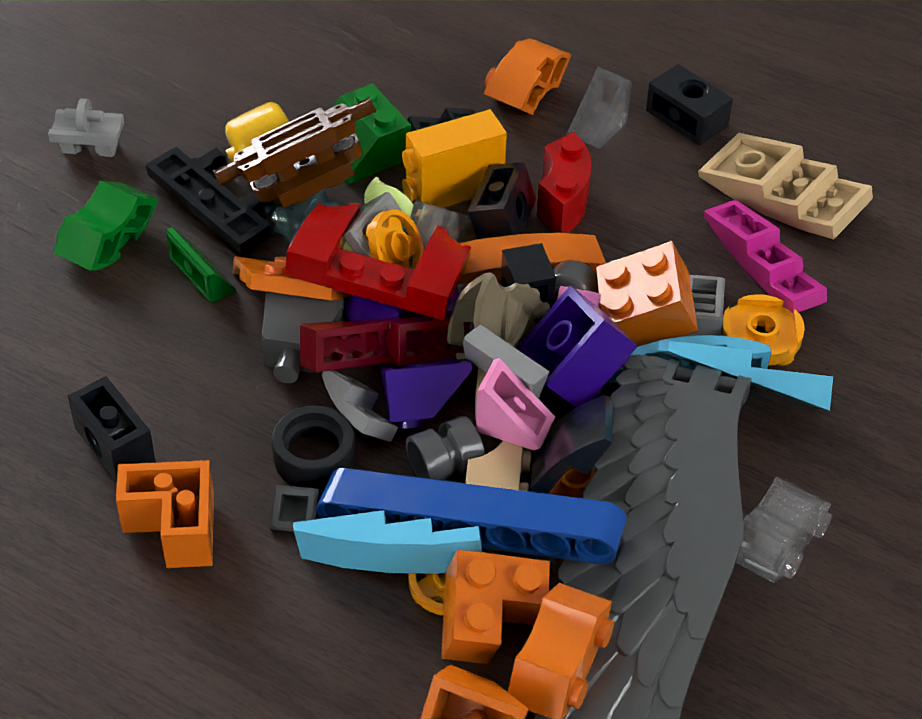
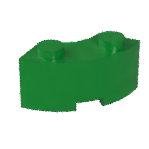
M99 181L96 190L87 204L75 214L65 216L63 223L57 231V242L53 253L90 271L100 270L113 264L121 258L119 250L129 239L137 241L155 210L158 199L121 182Z

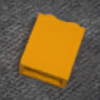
M491 109L406 133V150L402 151L406 179H403L402 187L404 194L409 200L419 203L420 207L423 208L421 214L473 199L488 165L505 164L507 132Z

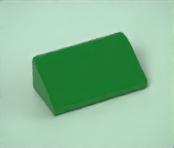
M174 228L167 229L166 236L170 259L209 301L215 303L236 291L231 282L196 245Z

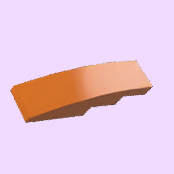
M536 233L483 238L459 243L462 246L469 245L471 247V253L459 283L469 284L485 273H492L496 276L498 284L501 285L502 250L539 243L543 244L552 268H555L561 262L575 260L588 265L597 274L596 267L606 264V261L595 235Z

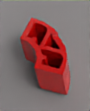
M575 132L544 147L543 175L538 185L536 217L554 233H569L580 223L586 212L590 187L591 157L585 143Z

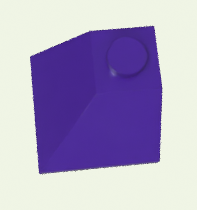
M453 358L402 366L395 364L380 365L379 372L387 419L390 422H397L398 428L401 429L424 426L423 419L434 418L472 371L471 362L466 359L458 360Z

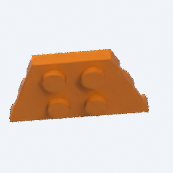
M234 257L233 273L240 274L239 279L245 282L246 286L252 290L329 301L354 296L286 276V257H275L274 262Z

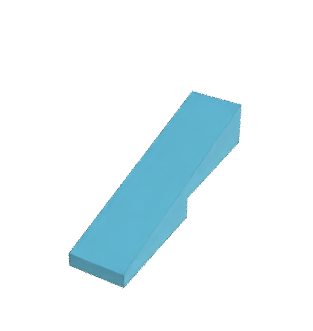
M658 340L657 351L694 365L698 364L722 370V375L737 379L739 375L752 379L751 386L814 409L830 411L833 376L751 367L753 350Z

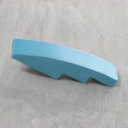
M384 510L293 523V530L301 559L342 568L384 573L438 574L446 573V569L458 549L482 552L479 526L433 532L431 518L387 524Z

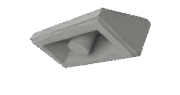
M481 324L465 336L463 347L467 360L487 373L493 360L500 358L539 399L549 375L547 369Z

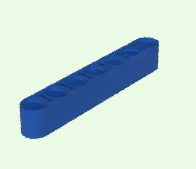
M338 468L332 472L316 507V513L320 519L384 510L387 524L431 518L433 532L479 526L482 548L595 564H607L615 559L627 520L625 512L620 507L606 501L348 468Z

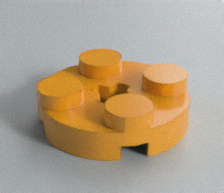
M755 294L738 299L736 306L731 309L728 307L725 310L721 336L743 338L769 345L771 355L768 366L777 364L784 366L792 363L795 354L800 349L805 326L801 315L795 309L792 313L783 307V300L774 296ZM757 326H763L765 331L769 333L756 331Z

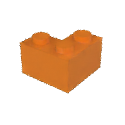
M210 460L118 464L116 504L122 533L161 531L166 568L213 566L214 489Z
M458 549L445 573L441 659L488 664L501 646L502 621L534 625L542 599L549 593L550 561Z

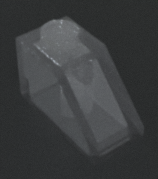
M417 200L414 202L410 216L420 232L424 249L437 225L449 231L448 236L459 243L471 224L468 215Z

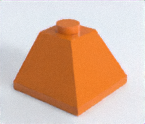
M449 665L434 675L420 719H526L529 709L496 682Z

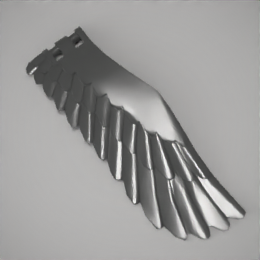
M640 354L630 355L628 361L623 365V369L626 371L616 378V383L620 388L614 391L610 397L613 399V441L592 467V470L596 473L584 489L582 497L583 499L613 503L625 512L627 520L615 559L607 564L565 559L558 570L559 583L612 601L608 619L614 621V628L605 648L598 647L585 679L588 681V688L582 705L579 709L571 707L563 719H680L691 677L744 540L737 431L741 407L749 395L751 378L741 375L737 379L722 376V370L698 364L695 369L681 366L680 360H667ZM535 713L534 719H550Z

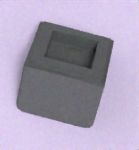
M274 485L269 529L294 532V522L316 520L318 517L316 507L322 492L315 488Z

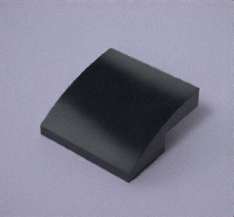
M604 395L590 400L565 414L550 427L541 448L533 451L530 489L537 493L549 494L571 466L587 475L612 444L613 399Z

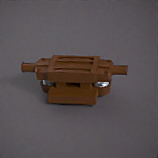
M367 97V99L350 107L340 103L326 111H323L322 107L317 108L252 139V146L235 153L234 162L213 170L219 185L222 186V184L242 176L249 181L261 202H269L279 198L283 208L292 204L303 203L311 195L326 188L336 187L342 184L345 179L355 175L350 163H353L362 155L361 145L355 134V121L376 113L371 98Z

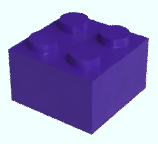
M570 285L516 349L547 369L549 375L545 385L577 408L599 395L602 387L628 361L630 355L638 346L603 310Z

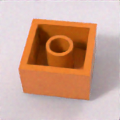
M672 241L596 267L599 293H601V310L638 347L658 340L681 337L698 331L689 271Z

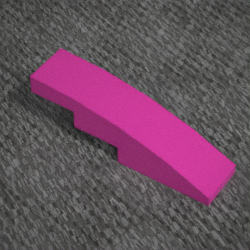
M733 200L704 211L705 220L726 249L770 296L784 301L783 307L792 313L794 309L799 313L827 302V288L803 272V258L780 243V229L738 200Z

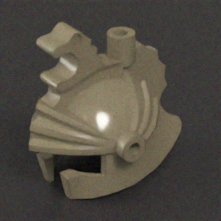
M485 273L470 282L459 295L451 314L447 341L451 345L463 346L465 338L464 322H473L475 328L481 324L505 342L517 348L537 325L536 322L534 323L535 319H542L550 310L548 302L541 301L539 291L531 288L529 284L514 283L509 287H502L498 284L494 274ZM464 352L456 353L455 355L458 360L466 359Z

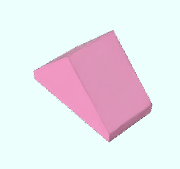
M500 358L493 360L477 391V432L531 450L540 449L555 416Z

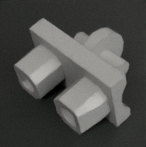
M81 98L78 101L77 109L65 108V110H56L54 124L48 132L49 142L59 143L62 153L76 154L82 151L83 145H95V151L99 156L113 157L124 125L123 114L92 110L91 101Z

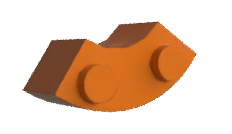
M532 38L519 40L505 55L498 67H493L489 70L485 79L486 89L483 94L533 115L544 95L552 88H558L572 54Z
M562 583L556 585L543 597L532 632L523 649L515 658L508 693L525 705L529 711L550 719H563L571 707L579 709L588 688V681L585 679L598 647L605 648L613 632L614 621L608 619L612 601Z

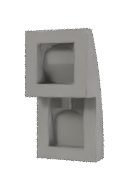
M334 370L323 371L322 378L332 401L340 413L350 421L351 425L362 434L391 442L398 426L372 410L379 393L352 376Z

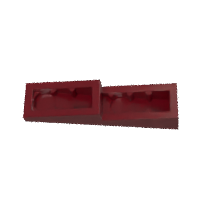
M446 315L444 321L423 316L300 324V365L314 372L382 363H393L402 366L456 358V353L464 352V347L451 345L447 341L451 315ZM464 322V334L466 336L470 333V322Z

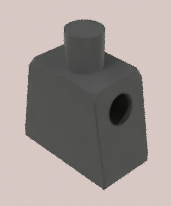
M266 292L262 327L263 359L265 365L274 367L273 375L277 380L283 383H293L297 381L300 371L319 373L300 365V324L345 321L344 300L329 301Z

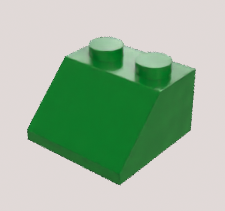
M373 83L341 95L332 106L334 107L342 103L350 107L370 97L376 109V113L355 121V134L359 139L362 155L359 159L350 163L355 175L345 179L344 182L347 185L402 163V151L406 150V133L411 132V124Z

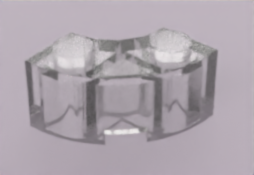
M775 477L759 505L750 514L746 515L743 520L744 540L736 563L772 583H776L784 576L792 579L803 560L804 555L802 553L812 537L816 536L820 539L826 532L832 519V514L827 511L832 503L785 478Z

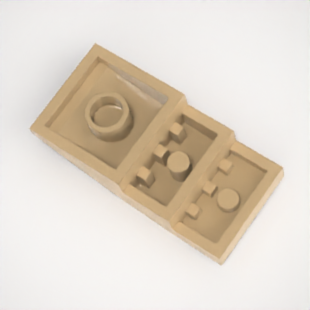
M738 133L698 171L701 179L757 212L797 229L833 240L873 199L872 186L839 179L836 165L804 159L802 146Z

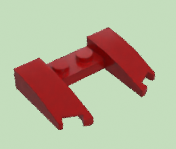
M348 203V206H324L323 204H317L299 228L287 250L286 276L444 321L471 253L469 245L462 246L448 236L449 231L437 225L415 270L342 249L346 242L344 233L360 212L361 203Z

